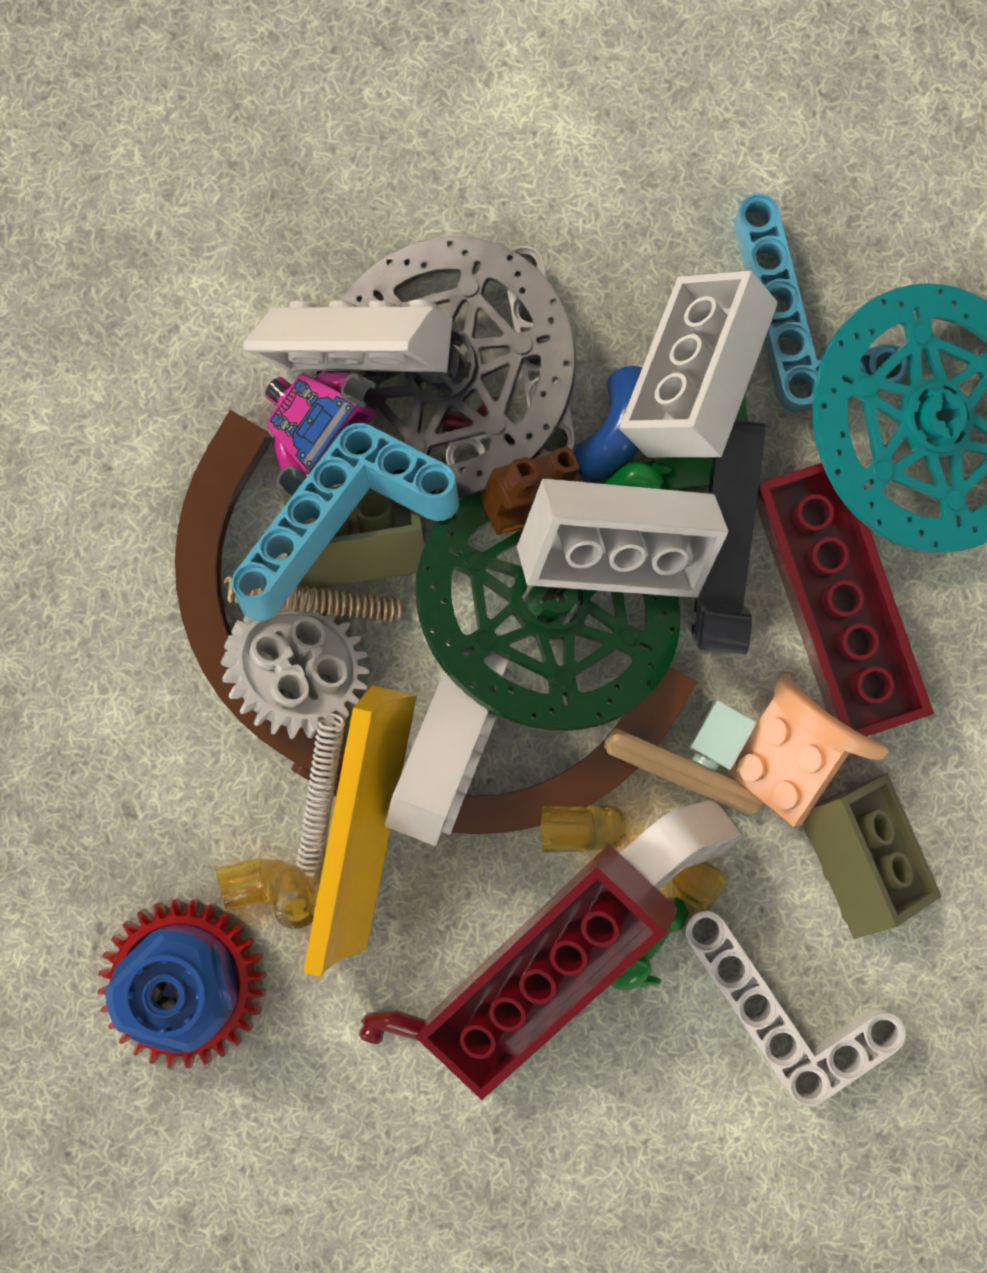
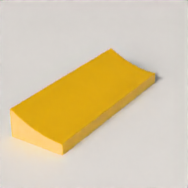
M372 685L353 707L303 973L322 977L325 971L338 961L365 951L368 948L391 830L384 825L393 793L402 774L417 695Z

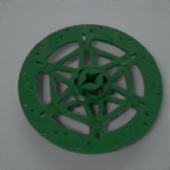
M481 493L462 498L459 501L457 512L451 518L438 521L428 537L419 559L415 583L416 608L424 637L432 654L450 679L470 698L498 716L532 728L552 731L583 730L601 726L617 720L644 702L662 681L673 661L680 634L679 597L643 594L646 613L644 631H639L628 624L623 592L611 591L615 617L591 601L590 598L598 590L532 586L523 601L522 596L528 585L522 566L497 559V556L518 544L523 529L484 552L472 548L468 545L467 541L479 529L490 523V520L479 498ZM486 569L514 577L515 582L512 588L488 573ZM453 571H459L471 579L478 630L469 635L462 633L454 614L451 596ZM483 585L509 603L493 619H489L487 616ZM576 604L577 607L572 613L569 623L563 625L562 622ZM587 615H591L612 630L613 633L586 626L584 621ZM510 616H514L522 626V628L501 636L495 633V630ZM575 635L603 644V647L579 662L574 660ZM531 636L535 637L544 663L509 645ZM549 639H561L563 641L562 666H559L556 662ZM467 649H471L473 651L472 653L466 656L462 653ZM618 650L631 657L632 663L610 683L588 692H580L578 690L576 676L614 651ZM495 653L548 680L549 693L533 691L514 684L492 670L484 662V658ZM563 695L567 699V705L563 702Z

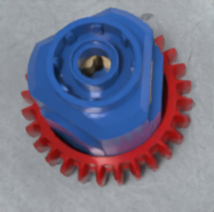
M174 899L171 902L170 912L167 913L163 903L159 902L153 906L154 918L144 909L137 912V917L141 924L139 927L129 920L122 924V927L129 936L126 938L118 934L111 938V942L119 948L118 952L106 951L103 953L102 958L113 963L112 968H104L98 972V976L110 979L108 985L97 991L98 995L106 996V1005L101 1008V1012L109 1013L112 1021L108 1025L110 1030L116 1028L118 1032L123 1033L119 1039L120 1044L131 1039L137 1041L133 1055L137 1056L146 1048L151 1049L150 1064H154L162 1054L167 1055V1068H172L176 1064L178 1056H183L185 1068H191L195 1061V1055L199 1054L203 1065H206L212 1060L211 1049L214 1048L220 1057H224L228 1053L225 1043L226 1039L235 1046H238L243 1041L237 1028L246 1032H250L253 1029L254 1024L246 1018V1015L257 1016L262 1012V1007L253 1003L252 1000L253 998L264 997L267 992L266 989L255 987V982L264 979L267 976V972L254 970L253 965L264 957L262 953L249 954L248 949L256 942V938L251 937L243 941L241 940L239 935L245 928L244 923H240L233 928L227 925L232 915L230 911H227L217 919L214 917L216 909L214 903H210L201 913L199 912L198 899H192L189 902L187 911H183L180 899Z

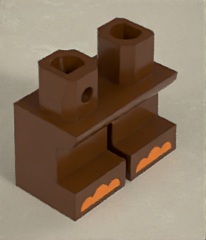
M571 448L556 449L550 455L529 459L528 457L512 460L510 465L492 470L486 483L487 488L481 493L479 498L496 535L524 528L542 479L582 482L578 474L579 464Z

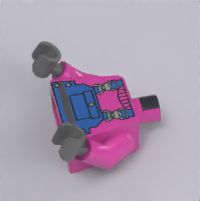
M324 371L315 378L302 373L293 384H290L283 377H277L270 382L266 388L265 397L277 407L268 418L267 427L274 435L273 446L281 469L276 479V487L292 497L306 479L307 475H305V472L310 474L341 431L354 423H370L377 412L366 406L367 404L364 403L363 399L369 388L375 389L376 383L355 373Z

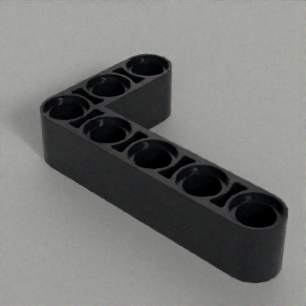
M735 420L722 457L712 458L708 494L715 495L729 532L698 598H695L693 612H696V622L692 624V638L699 650L747 655L749 649L752 615L744 606V597L765 442V423Z

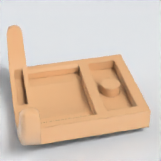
M785 672L774 685V698L754 727L731 770L726 772L790 825L796 827L803 824L849 753L868 759L882 760L886 757L889 750L884 744L858 733L830 715L795 684L792 679V673Z

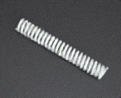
M325 713V716L336 718L341 724L330 719H323L317 723L319 728L316 730L318 732L315 736L317 741L314 743L316 747L313 749L315 752L312 756L314 760L312 761L313 766L310 769L312 773H310L311 779L308 782L310 784L308 786L309 792H307L306 811H304L302 836H300L301 842L299 843L300 848L298 849L299 854L296 861L297 867H295L296 872L302 876L311 877L317 875L312 879L313 882L321 877L326 846L325 841L327 840L326 835L328 834L327 829L330 822L329 816L331 815L330 810L333 803L332 797L334 796L333 791L336 784L335 778L337 777L336 772L339 765L338 759L341 752L340 746L343 739L342 733L345 726V721L334 713ZM323 723L334 724V725H336V727L324 726V725H322V724H323ZM321 730L334 731L336 733L322 732ZM320 736L334 738L335 740L322 739ZM319 743L332 744L334 746L320 745ZM318 749L332 751L333 753L318 751ZM317 756L330 757L332 759L318 758ZM316 762L326 763V764H331V765H330V766H327V765H323V764H316ZM315 769L329 770L331 772L316 771ZM314 775L327 776L329 778L326 779L323 777H314ZM314 787L317 789H326L328 791L313 790L312 788ZM311 794L321 795V796L324 795V796H326V797L323 798V797H320V796H311ZM300 868L303 869V870H310V871H311V870H315L316 872L306 873V872L300 871Z

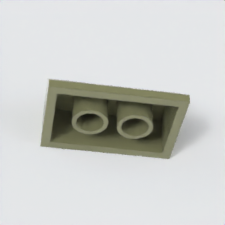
M369 488L297 587L299 585L303 588L308 586L310 589L316 587L318 590L319 588L364 583L375 579L409 576L416 573L419 559L425 546L421 515ZM283 495L284 506L291 499L288 495ZM310 518L302 524H310L317 520V518Z
M888 773L816 803L803 822L805 833L812 842L822 865L823 874L832 888L839 904L842 918L847 923L853 939L898 927L942 897Z

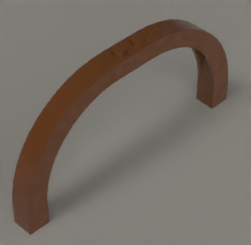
M229 410L193 474L182 506L175 551L176 591L181 618L192 651L202 672L218 697L234 716L261 741L293 761L294 764L291 767L293 772L310 780V773H312L310 769L313 766L312 761L314 760L312 756L315 753L313 749L316 747L314 743L317 741L315 736L318 732L316 731L313 738H308L303 728H299L294 739H291L288 735L287 726L281 725L274 735L271 734V721L266 719L260 725H254L257 712L251 710L241 714L239 711L245 702L244 698H229V694L236 683H225L222 679L226 670L229 669L221 665V660L225 652H227L224 645L228 636L232 635L226 618L222 596L221 568L224 542L235 505L273 440L268 431ZM669 667L657 688L644 702L622 716L614 729H620L659 746L677 719L697 682ZM608 734L581 761L542 783L496 795H465L451 833H508L538 827L565 818L593 804L617 788L639 767L607 753L604 744L609 736ZM320 736V738L322 739H329L327 737ZM319 743L320 745L334 746L332 744ZM340 746L341 752L338 759L339 765L337 766L338 771L335 778L334 796H337L345 748ZM318 749V751L333 753L332 751ZM317 756L318 758L332 759L330 757ZM316 762V764H323V765H327V766H330V765H331V764ZM315 769L316 771L331 772L329 770Z

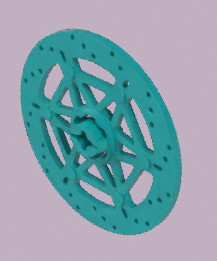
M911 284L885 292L863 304L846 319L831 339L821 360L814 386L813 426L815 441L821 462L834 490L847 508L870 530L890 542L916 551L928 553L963 551L987 543V502L971 512L968 510L965 497L966 493L987 474V444L971 441L969 438L972 427L987 436V421L973 411L985 391H987V349L981 356H978L935 337L932 331L931 320L938 319L959 325L975 334L987 345V300L969 291L944 284ZM897 324H901L904 327L906 342L872 375L862 372L858 365L870 345L885 331ZM921 350L925 353L933 375L932 379L924 380L922 378ZM938 351L966 363V369L948 379ZM908 356L910 386L887 381L886 375ZM975 374H978L980 380L967 397L961 391L959 385ZM842 377L849 379L850 383L845 382ZM878 391L900 395L902 401L899 410L880 398ZM849 397L860 401L863 407L873 460L865 468L862 467L858 460L850 436L848 423ZM876 410L898 424V428L885 447L882 442ZM905 439L911 446L912 452L893 464L891 457ZM962 450L983 454L985 456L984 461L970 475L963 479ZM940 457H949L950 487L941 468ZM921 458H924L934 486L906 475L904 470ZM870 481V486L864 489L865 483ZM892 481L938 500L941 512L940 517H925L900 507L884 495L883 490L885 486Z

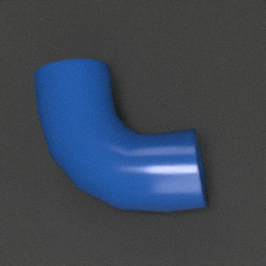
M623 367L609 376L607 380L610 399L608 417L600 429L575 446L573 454L579 464V470L592 483H600L615 474L631 461L639 451V448L619 427L641 373V367Z

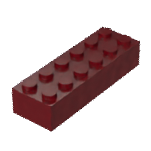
M822 462L759 483L756 508L826 711L866 737L933 715L934 712L871 531L843 503L834 490Z
M608 844L431 1011L415 1038L476 1096L483 1100L668 933L678 908L618 851Z

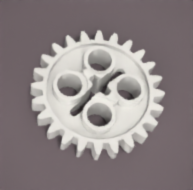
M298 603L294 611L291 607L286 610L283 604L282 608L272 618L265 621H254L244 616L243 622L237 620L231 631L233 635L228 636L224 645L227 652H225L221 660V665L229 669L226 670L222 679L225 683H236L229 694V698H244L245 702L239 711L241 714L251 710L257 712L254 725L258 726L267 719L271 721V734L275 735L282 725L287 726L288 735L291 739H294L299 728H303L308 738H313L318 728L317 723L320 720L330 719L341 724L336 718L326 717L325 713L337 714L344 721L349 717V712L352 713L353 707L359 701L358 698H362L367 690V686L362 682L365 681L370 670L361 665L368 655L367 652L354 651L361 640L360 636L347 637L345 633L350 623L344 622L337 626L333 622L335 619L333 610L330 615L323 616L319 614V607L318 611L314 614L312 608L308 613L305 609L300 612L298 610ZM297 636L307 638L312 645L302 643ZM258 651L270 654L274 660H265L258 654ZM321 673L329 676L333 683L323 681L318 674ZM279 689L288 690L294 695L295 699H287L282 696ZM323 723V724H322V725H324V726H332V727H334V724H329V723Z

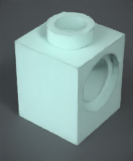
M718 700L713 701L687 746L688 749L695 752L692 761L713 772H716L719 767L724 770H731L757 722Z

